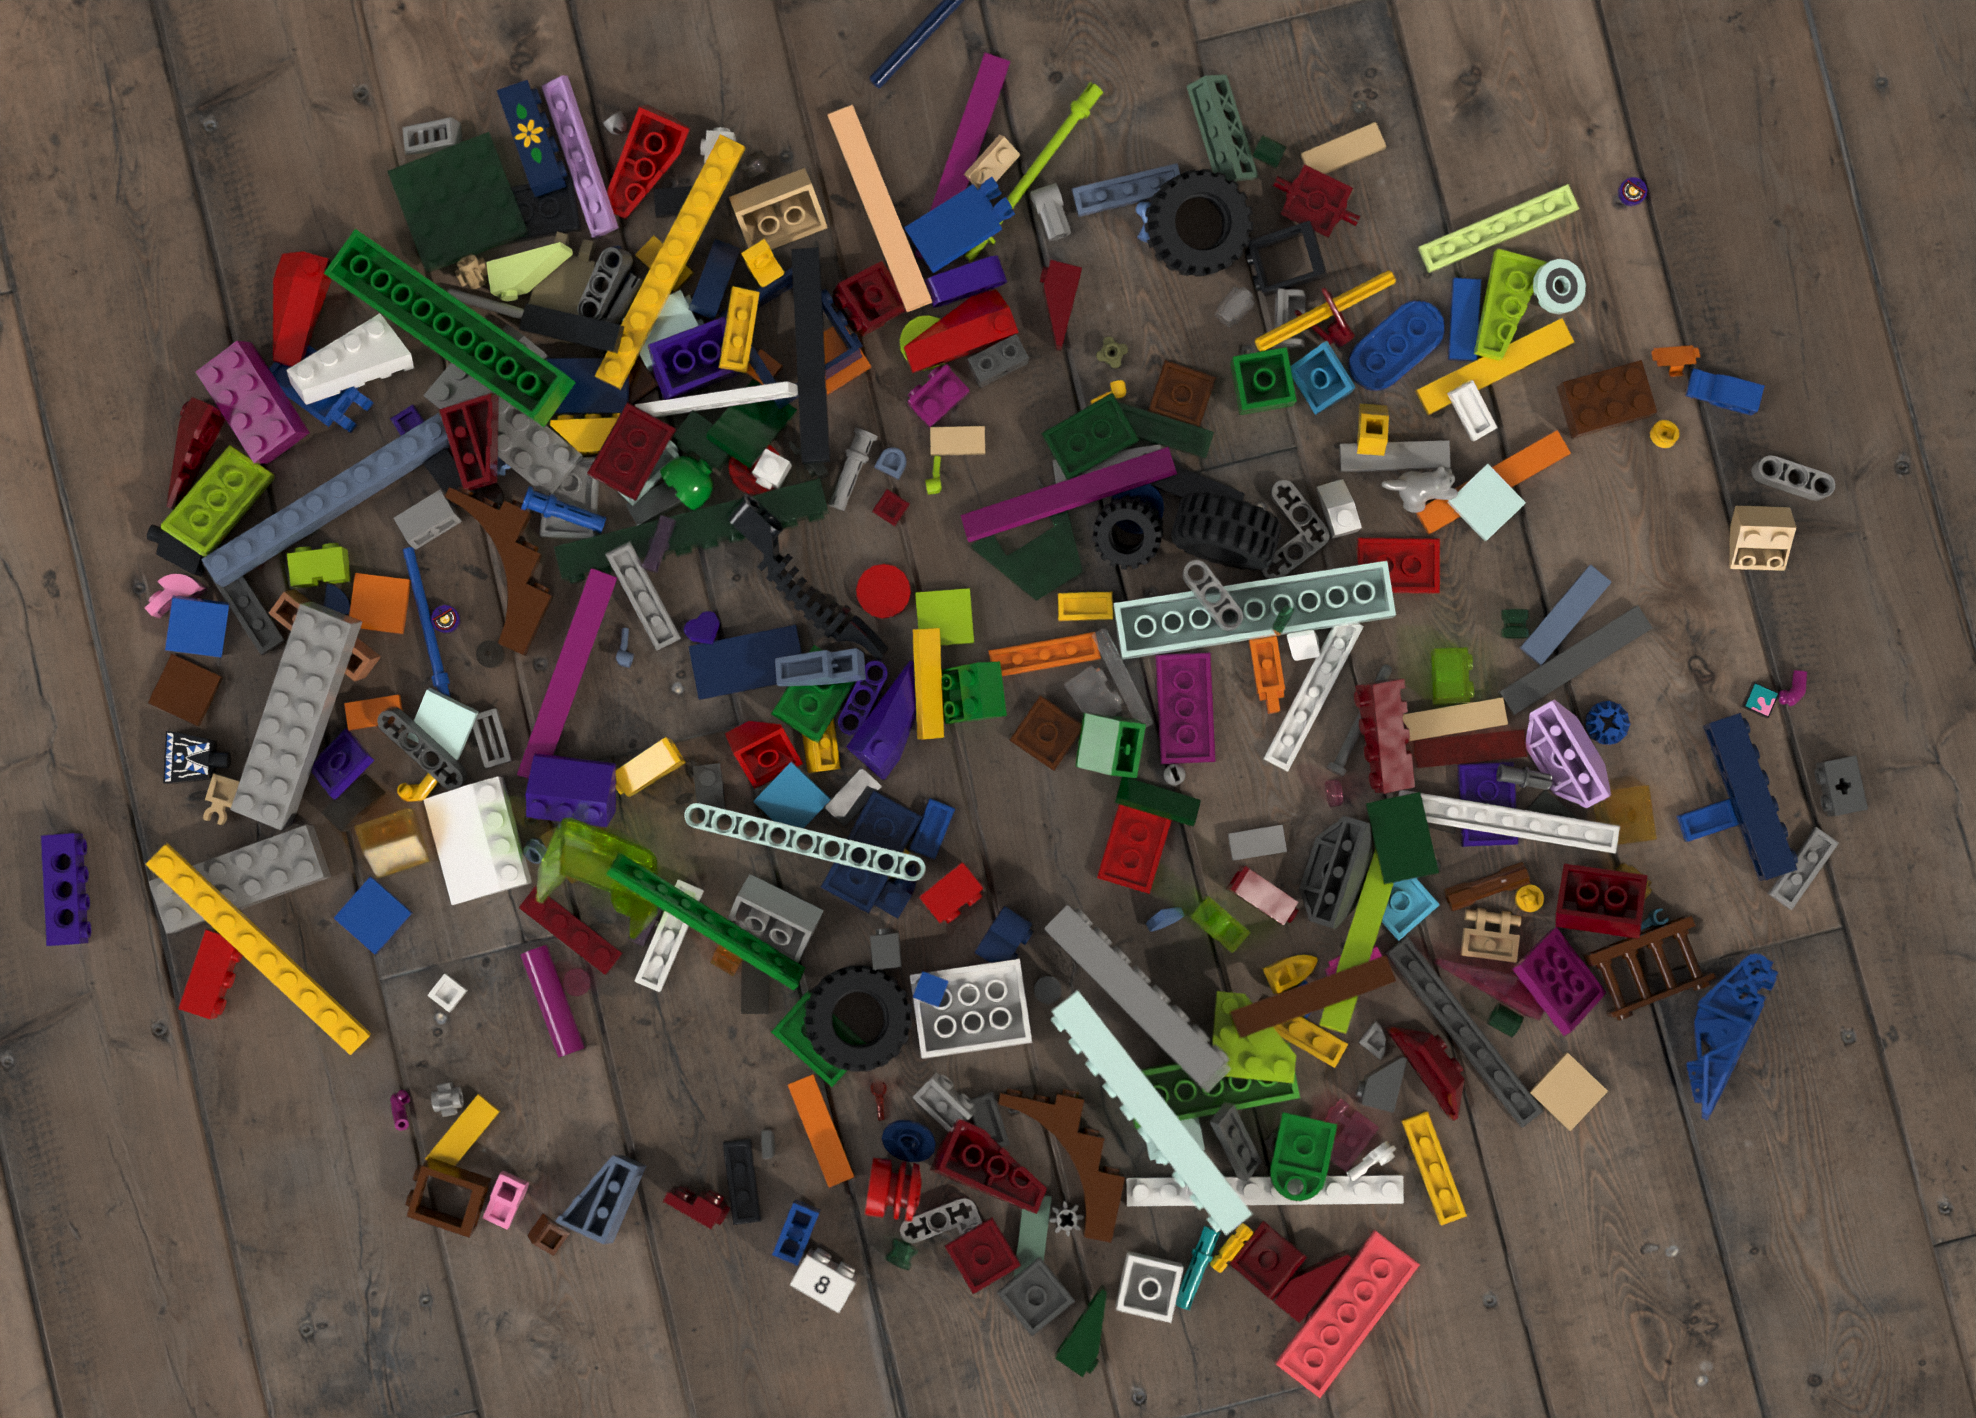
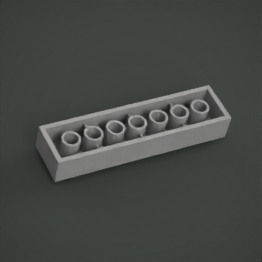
M312 601L300 604L230 810L279 830L293 825L362 621Z
M1067 905L1044 929L1208 1093L1231 1070L1227 1065L1230 1059L1216 1044L1210 1047L1207 1044L1210 1039L1195 1024L1190 1027L1187 1024L1190 1019L1175 1004L1171 1008L1168 1005L1171 1000L1156 985L1150 988L1148 984L1151 980L1136 965L1131 969L1128 966L1131 960L1117 946L1111 949L1109 946L1112 942L1097 926L1093 930L1090 928L1093 923L1078 907L1073 911Z

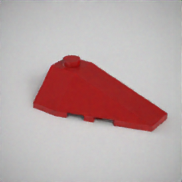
M649 105L639 106L607 190L614 214L625 219L628 218L681 154L690 130L689 127L672 115Z
M304 251L281 255L273 277L274 362L292 367L304 360L332 280L324 274L331 264L328 258Z
M993 289L970 297L905 345L903 349L911 371L915 373L983 351L1015 334L1018 335L1019 332L1010 307L998 290Z

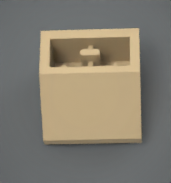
M1735 506L1730 526V569L1785 571L1796 531L1790 507Z

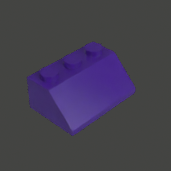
M725 317L648 344L654 375L664 400L684 396L742 373L719 368L726 325Z
M534 754L526 789V817L599 827L608 826L616 812V763Z

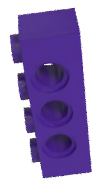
M83 834L41 835L46 945L57 946L88 943L92 929L91 923L87 921V910L90 908V897L86 894L85 886L89 879V872L87 866H84L87 842L83 839ZM66 854L71 859V864L67 869L63 868L61 863L62 858ZM67 882L72 886V893L68 897L63 893V886ZM67 910H71L74 915L71 924L66 923L64 919Z

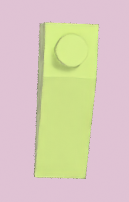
M558 242L486 262L491 294L503 301H513L519 295L527 294L573 255L572 249Z

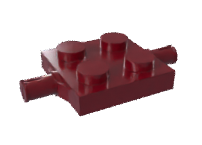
M1305 164L1299 176L1292 183L1277 176L1276 181L1285 186L1276 182L1273 184V187L1287 193L1286 203L1280 215L1299 224L1311 221L1314 231L1327 238L1330 237L1334 226L1341 219L1356 227L1358 222L1349 218V216L1358 221L1361 217L1346 210L1347 200L1353 187Z

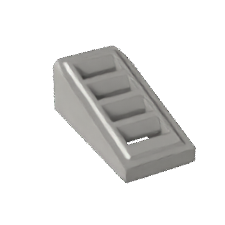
M452 117L403 127L404 150L407 155L447 151L463 147L461 124ZM436 131H439L440 141H437ZM425 132H428L429 143H426ZM414 133H418L419 145H415Z

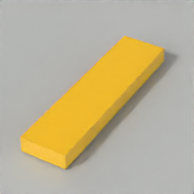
M940 628L913 629L917 739L944 738Z
M1428 1111L1401 1120L1439 1224L1442 1226L1466 1217L1467 1214Z

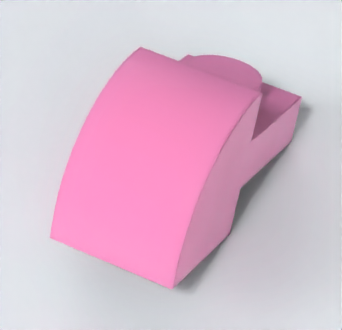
M170 574L158 580L164 590L154 593L148 601L150 603L145 609L151 616L161 618L171 608L173 595L198 598L207 588L198 580L186 575Z
M503 1170L491 1193V1199L483 1219L508 1230L521 1201L524 1199L529 1182Z

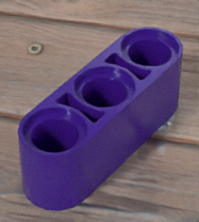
M995 255L927 278L924 282L932 299V306L937 308L1000 287L1007 283V279L999 256Z
M870 661L865 665L866 680L856 682L839 716V727L846 735L854 736L871 714L888 679V670L880 661ZM872 667H880L883 670V677L878 681L870 680L868 678V671ZM861 691H867L871 695L869 704L865 706L858 705L856 702V695ZM851 715L856 716L859 720L858 727L854 730L845 729V718Z

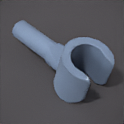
M622 628L621 645L616 659L620 666L630 668L634 654L626 651L629 629Z

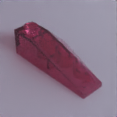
M1435 959L1433 964L1527 1018L1540 1021L1544 1009L1536 1002L1534 996L1524 983L1519 980L1518 975L1441 959Z

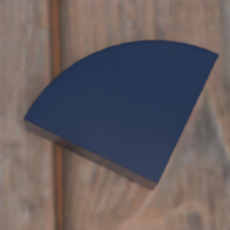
M327 584L323 606L349 615L351 603L346 594L338 587Z

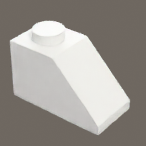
M1343 479L1316 487L1331 539L1358 532L1362 528L1354 500Z

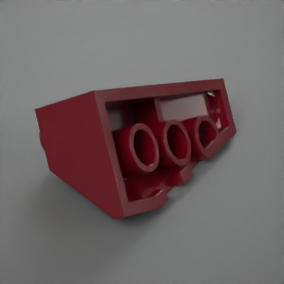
M191 397L190 401L183 405L180 412L182 417L178 426L166 505L173 510L191 490L226 421L219 409L194 397Z

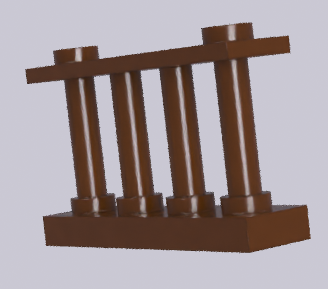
M1685 915L1664 925L1640 933V939L1628 937L1583 955L1587 965H1596L1597 969L1600 968L1615 1008L1605 1011L1607 1017H1616L1617 1021L1626 1019L1633 1015L1632 1011L1692 987L1694 991L1703 989L1710 985V980L1716 978L1715 973L1712 972L1702 974L1687 936L1689 934L1688 929L1695 927L1692 916ZM1669 936L1677 939L1692 978L1680 983H1676L1662 944H1664L1662 939ZM1646 945L1648 949L1652 950L1666 985L1665 989L1652 994L1636 956L1638 954L1637 949ZM1620 955L1622 959H1626L1641 997L1629 1003H1625L1610 965L1612 964L1611 959Z

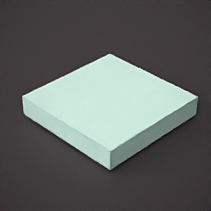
M1487 464L1458 491L1456 498L1449 500L1447 503L1484 541H1487L1526 502Z
M428 688L414 722L456 760H459L479 711L432 688ZM408 734L407 738L418 743L419 740L415 734Z

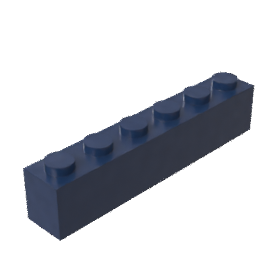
M1741 713L1704 725V731L1728 797L1731 799L1758 880L1765 881L1798 870L1796 867L1798 863L1797 855L1794 849L1789 847L1786 839L1788 837V830L1784 822H1780L1777 811H1779L1777 800L1774 796L1770 795L1767 787L1769 785L1768 775L1765 770H1761L1758 759H1760L1758 748L1755 744L1751 743L1748 735L1750 733V726L1747 719L1742 718Z

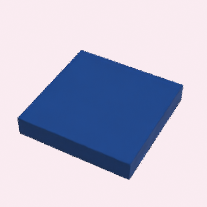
M173 595L165 650L222 658L229 603Z
M370 876L337 913L334 919L373 954H377L413 912L376 879Z

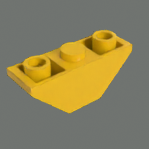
M621 413L612 414V418H601L600 414H587L585 419H574L573 415H560L558 420H550V426L583 456L597 455Z

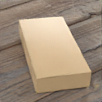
M985 426L930 427L931 456L985 455Z

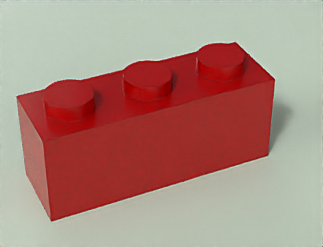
M214 929L205 930L178 1008L206 1019H215L223 1013L227 1002L224 999L227 988L230 989L236 976L233 973L236 962L239 963L243 957L233 945Z

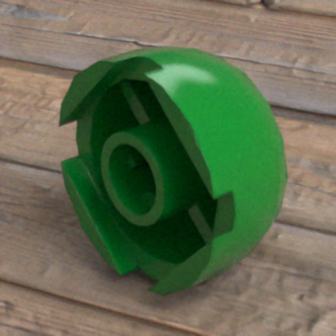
M683 455L672 459L660 469L661 476L668 487L673 486L678 492L675 495L691 510H697L710 498L713 491V480L710 476L712 469L703 459L698 462L691 456Z

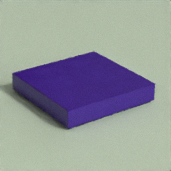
M346 728L315 759L311 772L329 796L336 800L374 759L355 735Z

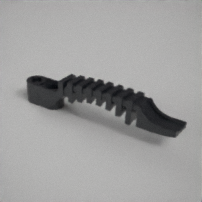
M745 494L726 516L729 522L763 553L764 559L757 567L761 571L766 567L768 568L766 578L770 582L774 581L777 584L775 588L779 592L784 591L786 594L784 598L789 602L792 600L796 604L794 608L798 611L802 610L805 613L804 617L808 621L812 619L815 622L813 626L818 630L820 627L825 630L824 635L830 638L832 636L837 642L851 641L858 643L880 661L888 647L862 619L855 615L846 627L841 625V622L851 610L848 605H845L834 619L830 615L838 606L837 602L833 600L824 611L821 605L827 598L823 594L814 602L811 597L816 589L811 586L805 593L801 589L807 582L804 577H801L795 583L793 578L799 569L796 566L789 572L784 569L793 557L789 554L783 557L779 553L778 536L783 531L782 524L759 501L751 495Z

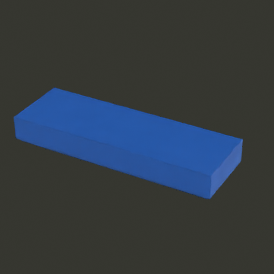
M1452 279L1448 360L1472 362L1477 360L1474 350L1479 327L1481 279Z

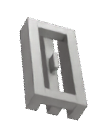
M494 708L478 713L473 730L485 769L513 761L498 709ZM489 716L493 717L504 753L502 758L500 757ZM479 719H483L495 760L490 761L479 725Z

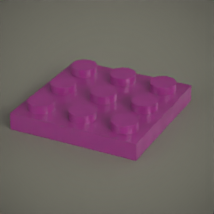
M1557 927L1548 931L1513 968L1519 980L1524 983L1534 996L1536 1002L1544 1009L1563 1036L1571 1033L1607 993Z

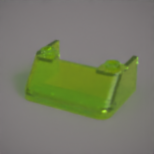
M564 818L556 827L538 868L537 902L543 903L550 893L563 883L565 875L611 893V903L618 913L630 917V938L635 939L658 914V906L609 877L606 873L614 857L620 852L658 876L657 858L652 851L574 818Z

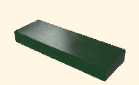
M1122 777L1115 803L1194 827L1201 800L1131 778Z

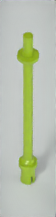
M1089 82L1077 101L1073 100L1070 104V115L1007 197L1012 209L1079 119L1088 118L1090 109L1103 94V91L1097 85ZM990 237L966 252L964 257L968 261L973 262L987 243L993 246L996 241L993 237Z

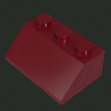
M1564 863L1556 908L1555 927L1640 939L1648 875Z

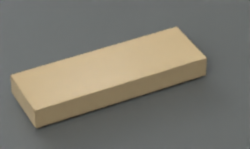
M1374 122L1305 151L1300 156L1305 165L1327 174L1384 150L1387 146L1377 123Z

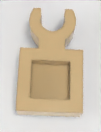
M213 774L205 800L212 802V805L204 812V820L210 821L212 814L217 812L219 814L217 824L224 825L226 823L227 813L225 809L226 807L231 808L240 781Z

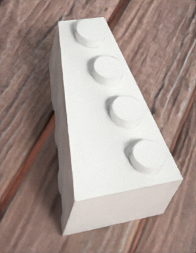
M379 313L286 371L292 387L307 405L339 394L341 390L353 386L355 388L365 385L364 382L379 377L384 379L392 376L391 373L403 369L404 371L413 369L414 365L411 353Z

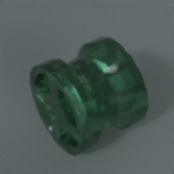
M894 1238L892 1242L893 1248L891 1252L887 1253L885 1259L893 1265L909 1271L912 1266L911 1259L917 1255L919 1249L901 1239Z

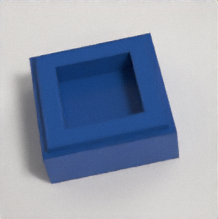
M922 971L913 998L939 1008L949 981Z

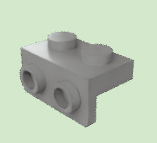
M936 1072L912 1098L949 1132L957 1119L969 1120L976 1109L973 1107L974 1103L965 1094L960 1095L953 1088L954 1084L948 1077L943 1074L940 1076Z

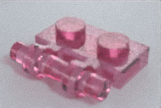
M1340 1099L1335 1107L1331 1106L1327 1113L1329 1115L1324 1121L1335 1124L1339 1121L1344 1125L1334 1139L1330 1160L1347 1172L1379 1127L1357 1110H1355L1350 1119L1346 1117L1343 1113L1349 1107V1104Z

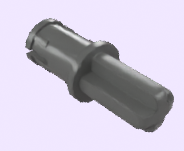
M1504 764L1498 766L1496 779L1500 782L1519 784L1520 788L1529 786L1545 790L1552 786L1551 774L1529 770V767L1525 766L1523 768L1506 766Z

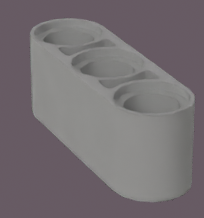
M1772 455L1755 462L1751 471L1753 478L1759 483L1814 501L1830 496L1834 492L1836 485L1834 478L1825 472ZM1764 463L1772 467L1771 476L1763 472L1762 465ZM1789 472H1794L1798 476L1797 485L1789 481ZM1816 480L1824 485L1823 493L1816 491L1814 486Z
M1190 561L1183 571V579L1221 629L1226 631L1236 629L1243 619V613L1239 606L1203 561ZM1191 567H1199L1203 571V578L1199 581L1192 580L1188 575V570ZM1213 588L1219 591L1220 600L1216 603L1209 602L1205 597L1206 590ZM1227 610L1233 611L1237 616L1236 623L1233 625L1226 624L1222 619L1223 612Z

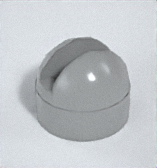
M621 111L612 115L603 123L611 134L620 135L622 131L627 129V120Z
M1170 764L1164 770V780L1172 786L1181 784L1186 777L1185 769L1179 764ZM1174 767L1176 768L1177 775L1180 779L1176 782L1171 771V768Z

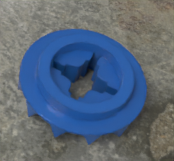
M1611 701L1597 703L1589 710L1586 716L1588 734L1593 740L1604 745L1620 742L1627 735L1631 724L1628 712L1624 710L1621 704ZM1614 714L1612 723L1618 729L1609 727L1602 733L1605 723L1601 718H1609Z

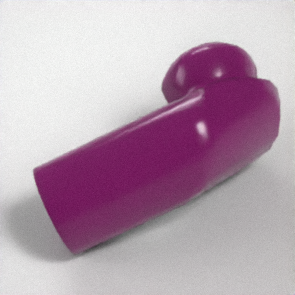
M1793 671L1792 688L1790 691H1780V704L1794 706L1802 699L1806 692V671Z
M405 1090L393 1093L390 1098L394 1126L400 1131L407 1129L409 1126L405 1104L409 1103L410 1096Z

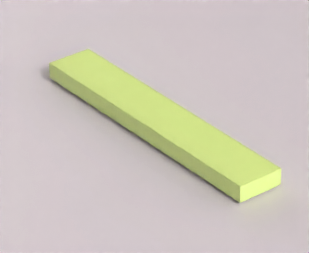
M1569 184L1419 246L1418 250L1428 273L1573 213L1579 207Z

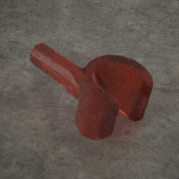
M884 1082V1091L880 1094L874 1092V1083L870 1087L871 1093L876 1099L878 1121L885 1120L883 1102L884 1096L887 1093V1086Z

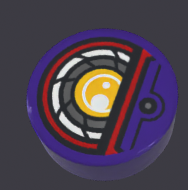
M1636 177L1626 179L1618 189L1620 201L1627 206L1640 204L1647 195L1646 184Z
M442 605L433 611L431 622L436 630L442 633H451L458 628L460 615L455 608Z

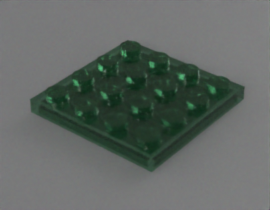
M489 132L387 171L427 273L458 262L468 255H476L529 234Z

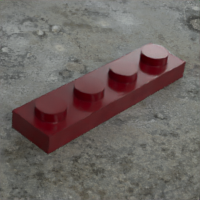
M538 886L533 888L519 906L520 910L604 975L608 974L623 954L622 951Z

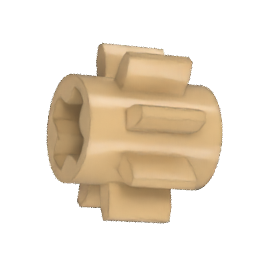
M468 255L457 263L459 269L454 272L462 287L468 285L470 289H477L488 281L486 277L488 275L487 264L483 257L477 260L475 255Z

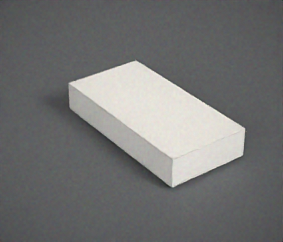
M1469 380L1447 393L1471 441H1476L1497 428L1473 380Z

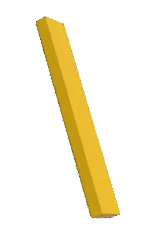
M1563 318L1509 344L1504 357L1500 361L1482 357L1416 390V394L1427 415H1430L1452 404L1447 393L1467 381L1473 380L1477 389L1480 390L1573 344L1574 340Z

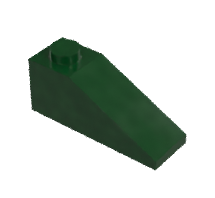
M1102 1285L1054 1353L1055 1359L1082 1378L1086 1372L1091 1374L1099 1362V1359L1096 1357L1099 1354L1107 1290Z

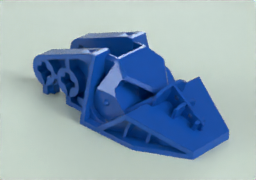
M1750 954L1708 992L1697 1005L1698 1010L1694 1019L1697 1060L1687 1062L1686 1067L1694 1102L1702 1103L1701 1118L1707 1121L1725 1089L1764 1007L1763 1003L1766 997L1757 992L1761 988L1771 991L1777 980L1778 971L1771 969L1774 962L1761 954ZM1754 970L1758 971L1756 975H1752ZM1742 995L1747 996L1744 998V1000L1739 999L1742 997ZM1701 1041L1711 1050V1052L1702 1056Z

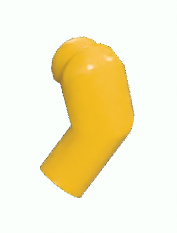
M427 773L420 784H400L397 788V794L402 800L407 802L422 801L429 795L438 781Z

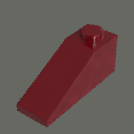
M1050 260L1049 267L1043 266L1040 282L1044 283L1043 293L1055 348L1061 351L1082 267Z
M1343 1251L1294 1273L1272 1301L1300 1323L1352 1257Z

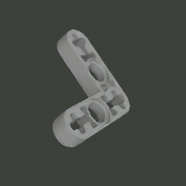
M1287 480L1276 482L1270 494L1272 501L1298 535L1275 552L1272 564L1275 565L1281 560L1277 556L1281 553L1284 561L1291 565V567L1287 568L1286 564H1283L1277 570L1278 576L1274 573L1269 575L1267 573L1269 567L1261 570V574L1265 579L1284 577L1321 549L1330 537L1327 527L1297 488ZM1278 487L1282 489L1287 487L1290 490L1287 494L1289 499L1293 501L1296 497L1299 502L1294 503L1287 510L1284 506L1288 505L1289 502L1284 497L1280 499L1277 497ZM1297 507H1302L1307 511V519L1303 522L1294 520L1292 516L1293 510ZM1311 519L1315 521V523L1311 525L1313 530L1315 532L1322 531L1323 535L1321 536V543H1319V541L1315 540L1314 542L1310 540V537L1313 534L1309 530V528H1307L1305 532L1301 529V527L1306 526L1311 521ZM1292 545H1297L1302 549V557L1298 560H1292L1287 554L1288 548Z
M960 1197L914 1215L912 1222L904 1220L901 1224L900 1234L903 1240L908 1243H917L956 1227L960 1235L982 1223V1219L975 1202L969 1197ZM960 1203H964L966 1206L971 1205L972 1209L969 1211L968 1217L958 1214L954 1216L957 1222L951 1223V1217L946 1208L952 1207V1212L960 1209ZM940 1212L946 1216L947 1221L943 1227L937 1228L931 1224L930 1218L934 1213ZM926 1217V1224L931 1232L925 1233V1228L917 1231V1237L905 1233L909 1223L919 1226L923 1224L920 1218Z

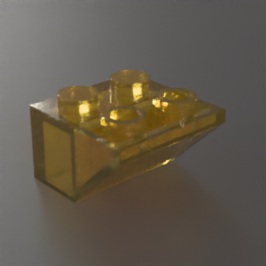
M406 808L354 826L362 852L377 879L430 861L414 809Z

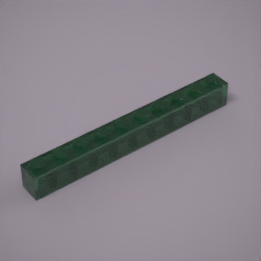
M820 478L752 496L780 521L783 530L798 526V521L808 519L809 523L825 519L824 515L829 514ZM740 499L555 546L554 551L561 578L564 581H570V584L586 581L585 576L589 575L591 568L610 575L613 574V568L605 554L631 541L641 562L649 560L650 564L666 560V555L676 553V557L689 555L692 553V549L701 546L703 550L716 548L719 546L718 542L729 540V543L743 541L745 536L729 522L726 516Z

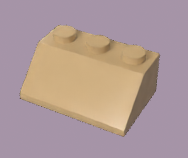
M805 168L729 197L748 248L765 239L772 250L828 228Z

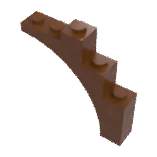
M458 486L456 490L449 487L445 498L466 510L482 525L493 540L503 562L507 578L508 606L505 624L498 644L526 656L553 599V596L548 594L549 588L534 582L533 586L529 585L542 559V555L537 552L539 547L523 541L522 545L518 544L532 514L522 510V503L514 499L511 503L504 501L500 510L496 509L498 504L483 497L480 502L472 498L473 492L463 489V487Z
M1007 1088L1006 1092L1000 1091L999 1105L1018 1110L1038 1121L1055 1135L1067 1150L1079 1173L1084 1190L1085 1220L1083 1236L1111 1243L1125 1176L1124 1174H1119V1168L1104 1166L1103 1170L1098 1169L1105 1138L1099 1135L1100 1130L1084 1127L1083 1132L1078 1131L1084 1104V1098L1079 1097L1080 1092L1063 1089V1093L1056 1092L1053 1103L1049 1102L1050 1097L1034 1094L1033 1098L1022 1096L1023 1091Z

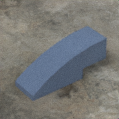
M857 648L836 652L823 650L775 658L778 686H811L866 680L864 653Z

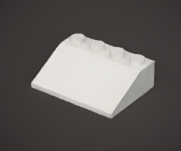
M504 777L490 778L424 799L452 905L532 883Z
M1020 959L927 972L949 981L939 1008L913 998L922 1059L1032 1043ZM921 974L910 975L913 995Z

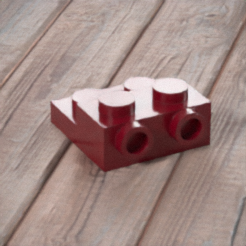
M883 261L838 283L833 290L834 304L838 309L845 310L849 316L847 321L850 329L853 332H859L861 337L884 326L888 320L906 311L894 279Z
M680 1185L679 1188L673 1186L662 1201L709 1229H712L715 1224L720 1226L731 1207L727 1206L726 1202L722 1201L724 1196L712 1189L708 1192L703 1190L695 1198L693 1197L695 1193L683 1185Z

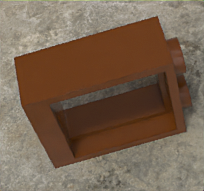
M429 1157L423 1165L417 1166L414 1173L413 1181L417 1183L415 1189L409 1192L405 1206L409 1207L406 1217L470 1238L477 1228L492 1178ZM429 1176L472 1190L463 1220L420 1206Z

